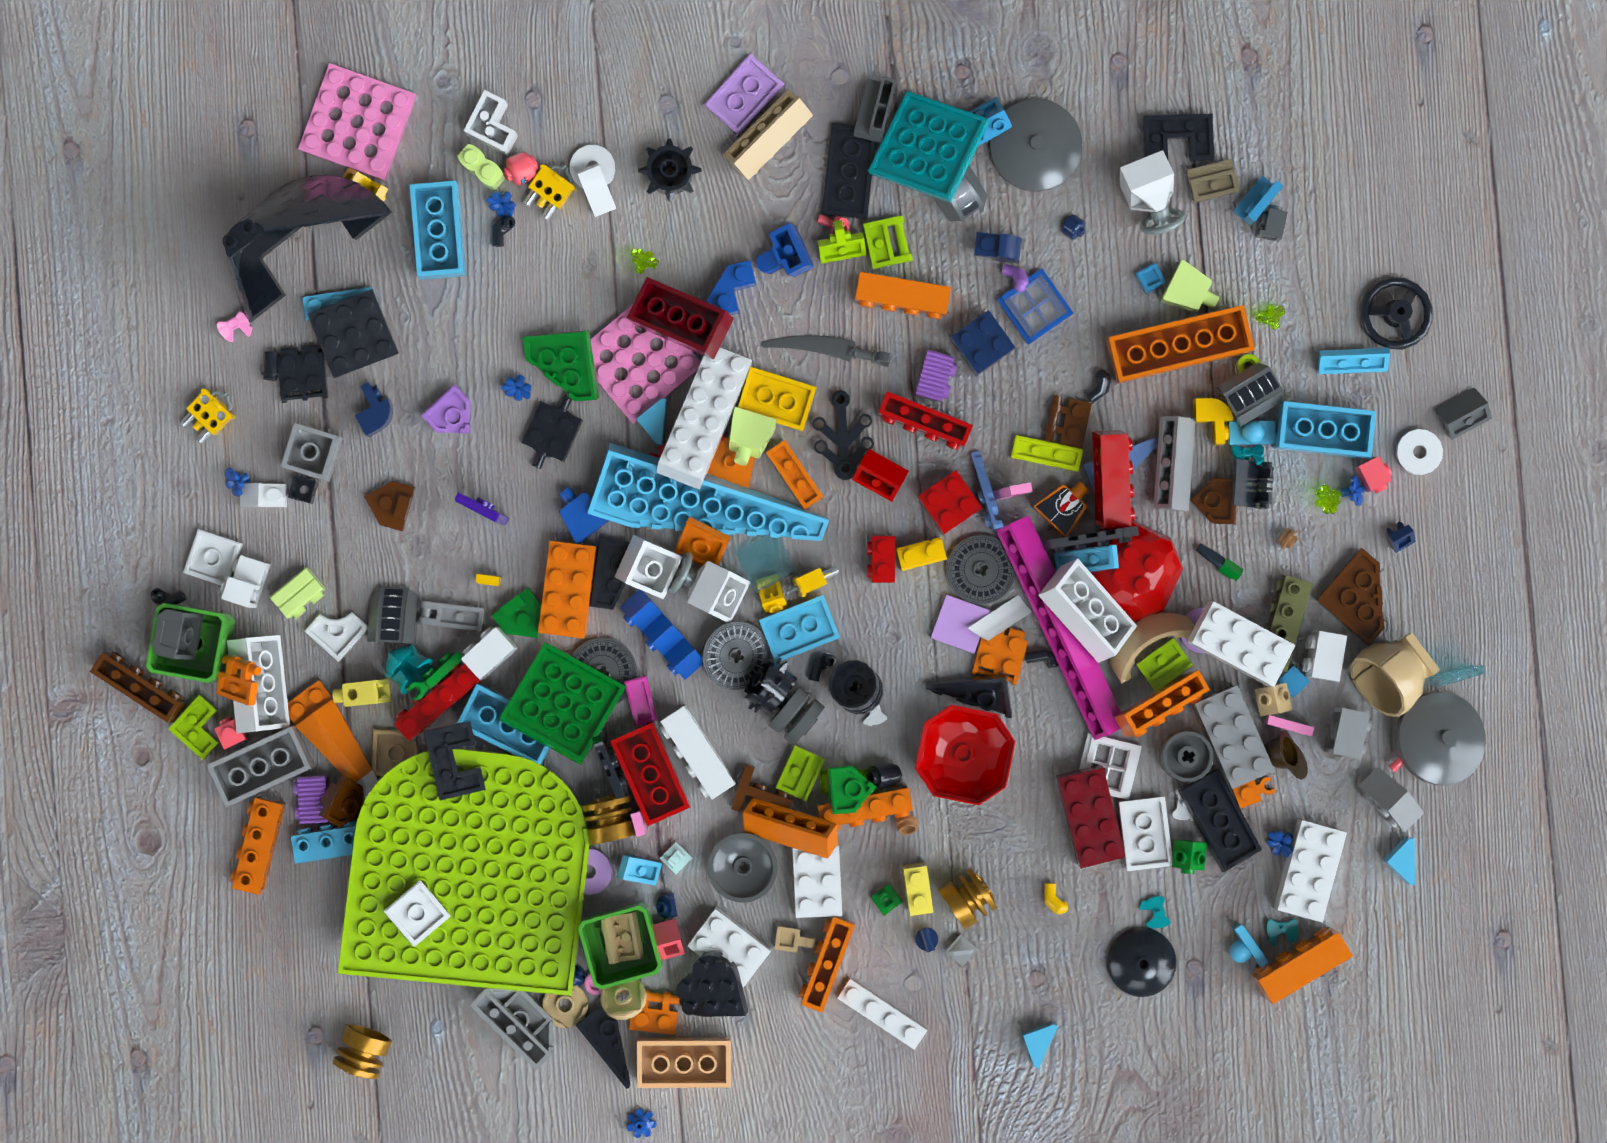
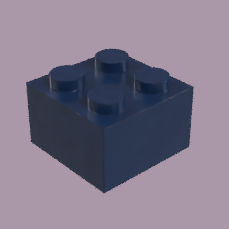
M989 310L950 338V341L976 377L1016 348Z

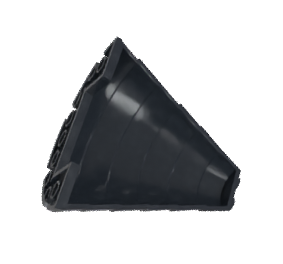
M312 175L291 181L279 187L229 230L228 234L223 237L222 243L225 247L239 303L249 322H253L286 296L262 258L302 227L341 221L351 237L357 240L392 213L385 202L374 192L347 178L334 175Z

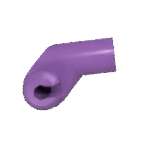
M1005 264L1002 269V275L1013 278L1015 282L1014 289L1024 292L1029 282L1026 272L1021 268Z

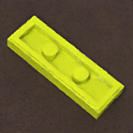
M1015 435L1011 458L1079 472L1083 449Z

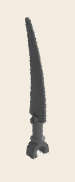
M792 336L762 342L763 348L806 350L837 357L850 362L851 357L854 359L857 357L870 360L871 363L875 362L885 367H889L891 359L888 352H876V350L872 352L859 349L858 346L854 348V341L834 337Z

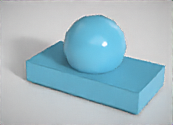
M1249 421L1241 427L1238 426L1237 422H1228L1229 445L1276 444L1275 421Z
M1240 923L1231 927L1240 939L1235 941L1229 949L1231 958L1235 962L1244 963L1252 956L1260 967L1268 964L1267 958L1245 927Z

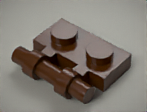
M1053 395L1052 404H1049L1048 411H1050L1048 423L1044 426V431H1046L1044 440L1053 442L1054 435L1059 434L1061 435L1059 444L1082 449L1092 403L1069 398L1067 407L1061 406L1062 396ZM1059 414L1065 415L1063 427L1056 426Z

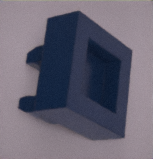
M1400 521L1397 522L1398 531L1392 532L1390 528H1387L1390 545L1395 553L1416 542L1414 530L1409 524L1404 526Z

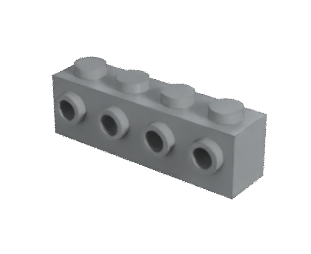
M1160 416L1154 509L1189 511L1195 419L1180 416Z

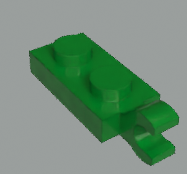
M458 651L450 654L449 652L444 653L437 660L439 662L438 665L424 671L421 675L423 678L419 682L408 684L405 690L410 691L416 688L417 695L413 699L414 701L421 699L428 689L436 685L461 661V654Z

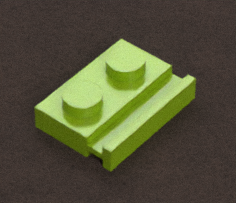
M1174 638L1135 664L1154 692L1193 666Z
M795 745L776 788L807 801L825 759Z

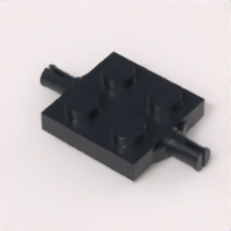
M564 394L559 407L540 401L523 438L522 444L533 448L538 453L532 464L536 468L541 469L546 457L556 458L565 462L583 423L582 419L573 416L567 411L572 401L568 395Z

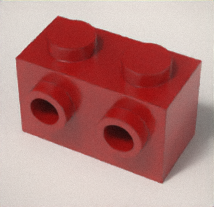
M868 449L852 480L892 502L909 470Z
M872 536L871 541H867V555H871V564H867V578H871V583H895V536Z

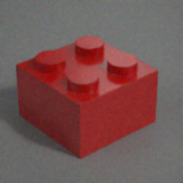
M957 470L917 497L942 535L982 509Z

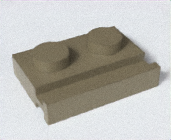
M1232 159L1186 171L1194 203L1240 192Z

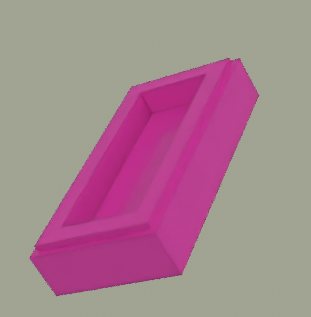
M644 675L623 681L626 686L625 691L634 726L657 721L647 676Z

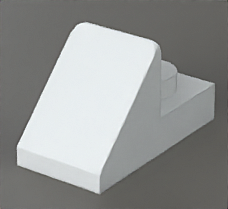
M244 483L242 488L243 494L240 496V507H287V484Z

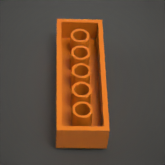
M1244 305L1119 334L1106 339L1116 385L1251 353L1255 350Z

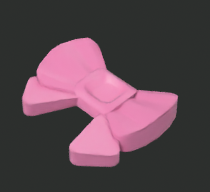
M242 310L238 311L235 317L227 321L217 322L219 333L230 342L234 341L233 330L240 328L250 337L253 329L252 326H249L250 322Z

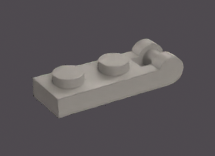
M421 601L420 603L422 613L418 619V624L481 632L483 630L484 608ZM431 609L437 610L436 619L430 618Z

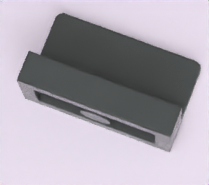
M1475 388L1435 408V412L1444 422L1447 435L1451 440L1492 419L1488 402Z

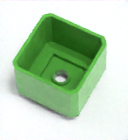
M161 604L156 608L146 667L150 673L206 683L218 682L219 671H226V665L222 663V658L228 655L227 640H232L235 619L228 613L177 604ZM166 609L204 614L200 633L203 644L197 650L195 660L172 659L158 656L155 653L151 643L154 640L158 620L157 615Z
M640 901L586 916L581 922L578 931L595 987L601 990L652 976L660 971L663 959L657 945L653 921L647 904ZM636 912L644 958L609 964L605 954L606 945L604 935L601 932V920L623 913Z

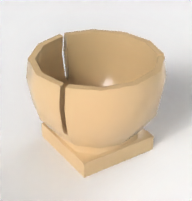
M1413 633L1398 638L1389 644H1373L1365 648L1350 665L1351 678H1353L1352 681L1360 695L1374 709L1387 716L1399 717L1412 708L1423 693L1424 679L1435 675L1440 670Z

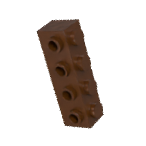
M102 652L90 670L92 674L165 722H174L186 702L181 700V694L173 689H170V691L161 687L163 683L153 676L149 679L142 674L144 670L135 664L129 666L123 662L124 657L117 652Z

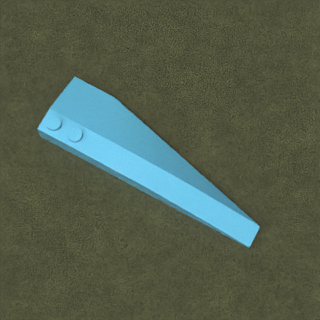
M610 442L587 513L632 528L651 527V529L661 530V528L683 531L688 518L692 517L724 534L764 535L772 538L791 537L792 539L822 541L829 519L709 474H706L700 490L656 473L660 458Z

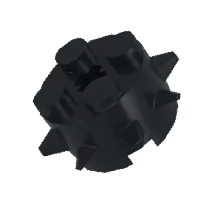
M669 138L666 145L659 147L658 150L650 147L646 149L649 155L647 166L639 168L638 173L648 176L650 182L646 191L648 194L658 191L667 196L668 202H672L675 194H680L683 191L691 194L694 192L690 183L692 182L693 175L702 172V168L692 165L690 155L693 148L691 146L681 150V148L674 146ZM668 166H672L673 170H676L672 175H667V172H664V170H668Z
M779 658L776 663L771 659L764 660L760 663L763 668L758 674L753 672L744 689V692L747 693L744 698L750 701L748 709L755 707L754 713H757L760 708L771 713L777 707L782 709L788 701L786 695L796 684L797 677L786 670L788 662L781 663L782 658Z

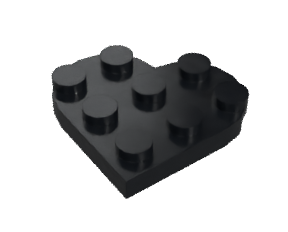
M717 951L704 952L695 961L692 973H688L678 983L676 989L677 998H679L682 1011L686 1015L701 1017L747 1015L749 1011L739 971L734 961L731 963L722 956L723 953Z

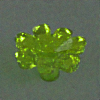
M641 249L631 250L632 262L637 264L635 271L639 274H643L647 267L656 268L659 260L652 258L654 253L651 251H647L644 254V251Z
M1273 304L1266 307L1267 311H1260L1255 319L1258 323H1269L1272 330L1278 329L1280 327V317L1285 314V308L1282 305L1274 308Z
M1322 485L1321 490L1315 491V495L1320 498L1315 501L1317 507L1323 506L1325 514H1334L1337 512V506L1341 503V493L1330 489L1328 485Z

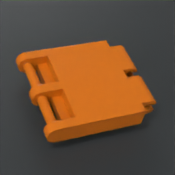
M1009 628L1008 636L1004 635V631H1002L989 641L981 637L972 674L976 675L979 673L988 676L999 675V672L1014 675V677L1007 676V680L1012 682V685H1017L1028 641L1024 640L1026 632ZM980 666V667H984V668L991 669V670H994V671H993V672H990V671L978 669V667Z

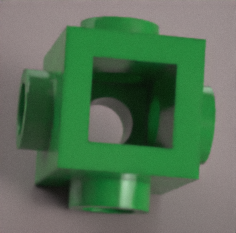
M1174 839L1172 867L1180 868V873L1194 874L1195 870L1204 871L1207 843Z

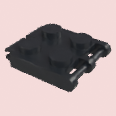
M318 345L301 346V355H299L297 347L281 349V357H278V373L280 374L279 383L282 403H287V400L296 399L308 401V398L314 397L329 398L325 357L323 352H319ZM322 390V392L307 393V391ZM301 392L299 395L287 396V393Z

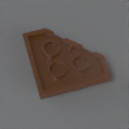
M1360 548L1319 595L1316 601L1368 646L1385 628L1382 612V586L1380 585V563L1367 551Z

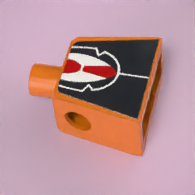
M1080 481L1071 490L1063 484L1032 508L1062 537H1066L1087 508L1081 499L1089 490Z

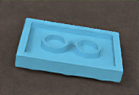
M824 595L759 620L775 663L779 658H782L781 661L840 638Z

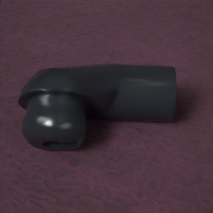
M503 216L493 225V247H504V235L516 223L512 216Z
M1103 369L1098 370L1095 374L1097 387L1086 394L1092 404L1106 395L1110 389L1111 376Z
M155 588L150 593L152 601L157 605L163 603L179 604L187 600L182 590L169 594L159 588Z
M1046 650L1025 652L1027 664L1046 661L1048 668L1059 666L1053 652Z
M823 653L814 658L808 680L819 682L821 671L836 664V657L831 653Z

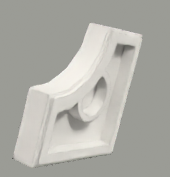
M351 612L345 618L337 620L329 619L319 614L304 631L333 658L340 662L368 631V625L354 612Z

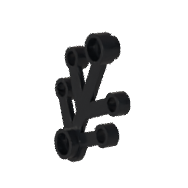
M839 390L831 398L832 405L837 409L838 434L826 424L825 419L822 417L815 418L812 426L839 447L840 457L828 449V445L824 440H818L814 444V450L834 464V472L839 479L849 480L853 478L857 470L856 463L868 449H872L874 446L872 438L864 437L860 441L859 448L849 457V446L865 428L871 426L872 417L869 414H862L858 419V423L848 433L846 407L849 405L850 397L845 391ZM839 395H842L845 398V402L842 404H839L836 401V398ZM868 417L870 420L869 424L863 425L861 418ZM817 420L823 421L824 426L822 428L815 427ZM870 440L871 447H863V441ZM823 443L825 450L818 451L816 448L817 444ZM844 464L850 466V471L847 473L841 470V466Z

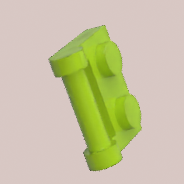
M896 216L863 224L873 270L913 261L912 254H909L903 223H905L904 216ZM889 226H894L900 256L894 257L888 232Z

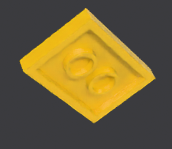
M750 367L738 408L777 419L776 424L803 432L817 387Z

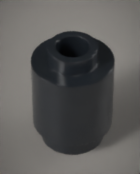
M893 763L870 766L866 774V779L876 786L875 789L894 786L902 778L900 767Z

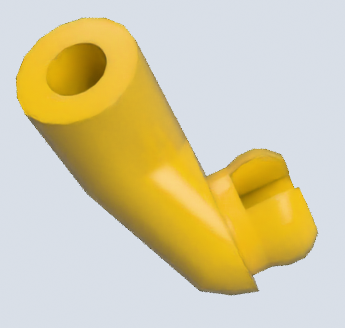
M1044 883L1045 905L1055 914L1061 915L1068 911V904L1056 896V883Z

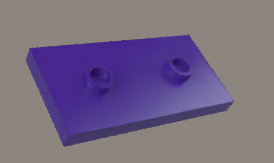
M458 492L454 499L455 502L503 526L509 520L508 517L493 510L495 505L479 497L475 501Z

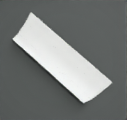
M1017 595L968 629L989 641L1032 611L1026 606L1021 597Z

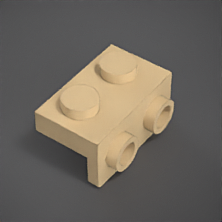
M636 912L623 913L601 920V932L604 935L605 954L609 964L644 958Z

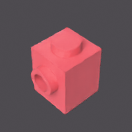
M1380 456L1355 467L1367 492L1374 490L1376 494L1388 488L1386 484L1392 481L1390 478L1392 472L1387 463L1383 464Z
M232 716L219 721L220 726L215 728L224 750L250 739L248 732H236V723Z
M676 919L653 925L657 945L663 960L685 954Z

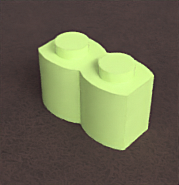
M468 144L458 155V159L469 173L476 175L480 182L488 189L495 191L506 179L499 166L493 161L486 159L481 150L476 146Z

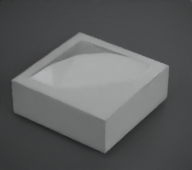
M960 933L945 951L963 967L978 948Z

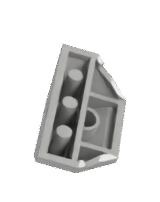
M486 988L469 1005L535 1070L553 1054V1018L525 991Z

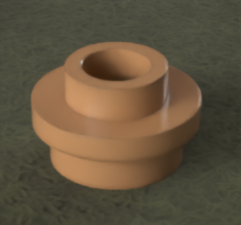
M1287 528L1280 536L1277 543L1281 545L1280 548L1282 550L1287 547L1291 549L1298 540L1296 530L1292 531Z
M911 815L901 817L895 823L896 829L901 835L914 834L919 825L918 819Z

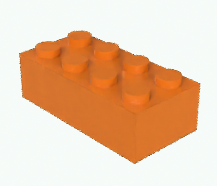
M556 541L549 542L538 633L586 639L598 547Z
M1321 928L1314 933V938L1309 941L1304 939L1295 944V949L1287 953V951H1284L1275 956L1276 961L1271 964H1266L1264 967L1258 966L1255 969L1256 973L1251 976L1265 999L1275 1004L1353 957L1338 931L1332 928Z

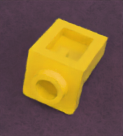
M778 574L756 580L761 603L766 614H775L788 608Z

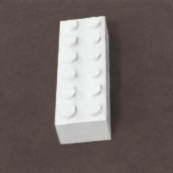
M719 348L714 360L703 356L658 462L656 473L700 490L748 376L752 363L751 359L723 348Z

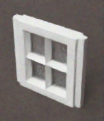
M1088 733L1079 769L1102 765L1106 779L1120 781L1118 789L1109 787L1110 795L1129 800L1142 746L1107 737L1094 740L1091 733Z

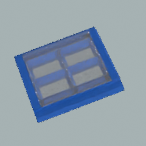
M1043 268L1028 277L1029 282L1024 292L1016 291L1013 288L997 299L1028 345L1074 314Z

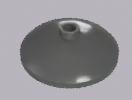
M735 833L722 839L714 847L708 862L709 878L716 891L726 899L739 903L752 902L763 897L772 888L778 871L777 858L771 846L764 839L751 833ZM741 862L748 864L746 870L740 869L739 864Z

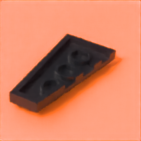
M1138 526L1044 540L1043 544L1044 550L1052 549L1053 553L1067 551V546H1074V550L1088 548V543L1096 542V547L1110 545L1109 540L1117 539L1118 543L1132 541V536H1139Z

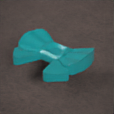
M1261 444L1253 448H1241L1233 445L1232 456L1234 461L1235 459L1244 460V458L1249 460L1252 457L1255 464L1260 465L1264 462V447Z
M1154 896L1149 898L1148 901H1142L1139 909L1153 910L1154 917L1146 923L1147 927L1155 929L1170 925L1171 921L1165 916L1163 907L1164 896Z
M1293 918L1288 922H1276L1268 919L1266 922V932L1269 936L1267 941L1276 946L1279 934H1286L1290 943H1294L1298 937L1297 920Z

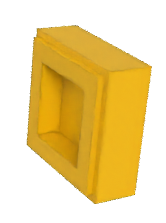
M476 574L475 582L499 586L501 585L502 577Z

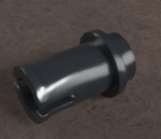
M265 352L264 372H261L263 380L277 381V377L280 376L278 373V357L280 353Z

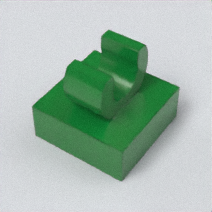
M889 883L870 896L884 916L903 903Z

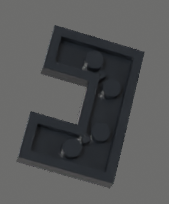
M1213 113L1143 116L1144 158L1163 150L1168 160V139H1189L1190 162L1213 161Z
M471 721L424 731L439 801L486 790L481 767L457 772L452 750L475 744Z

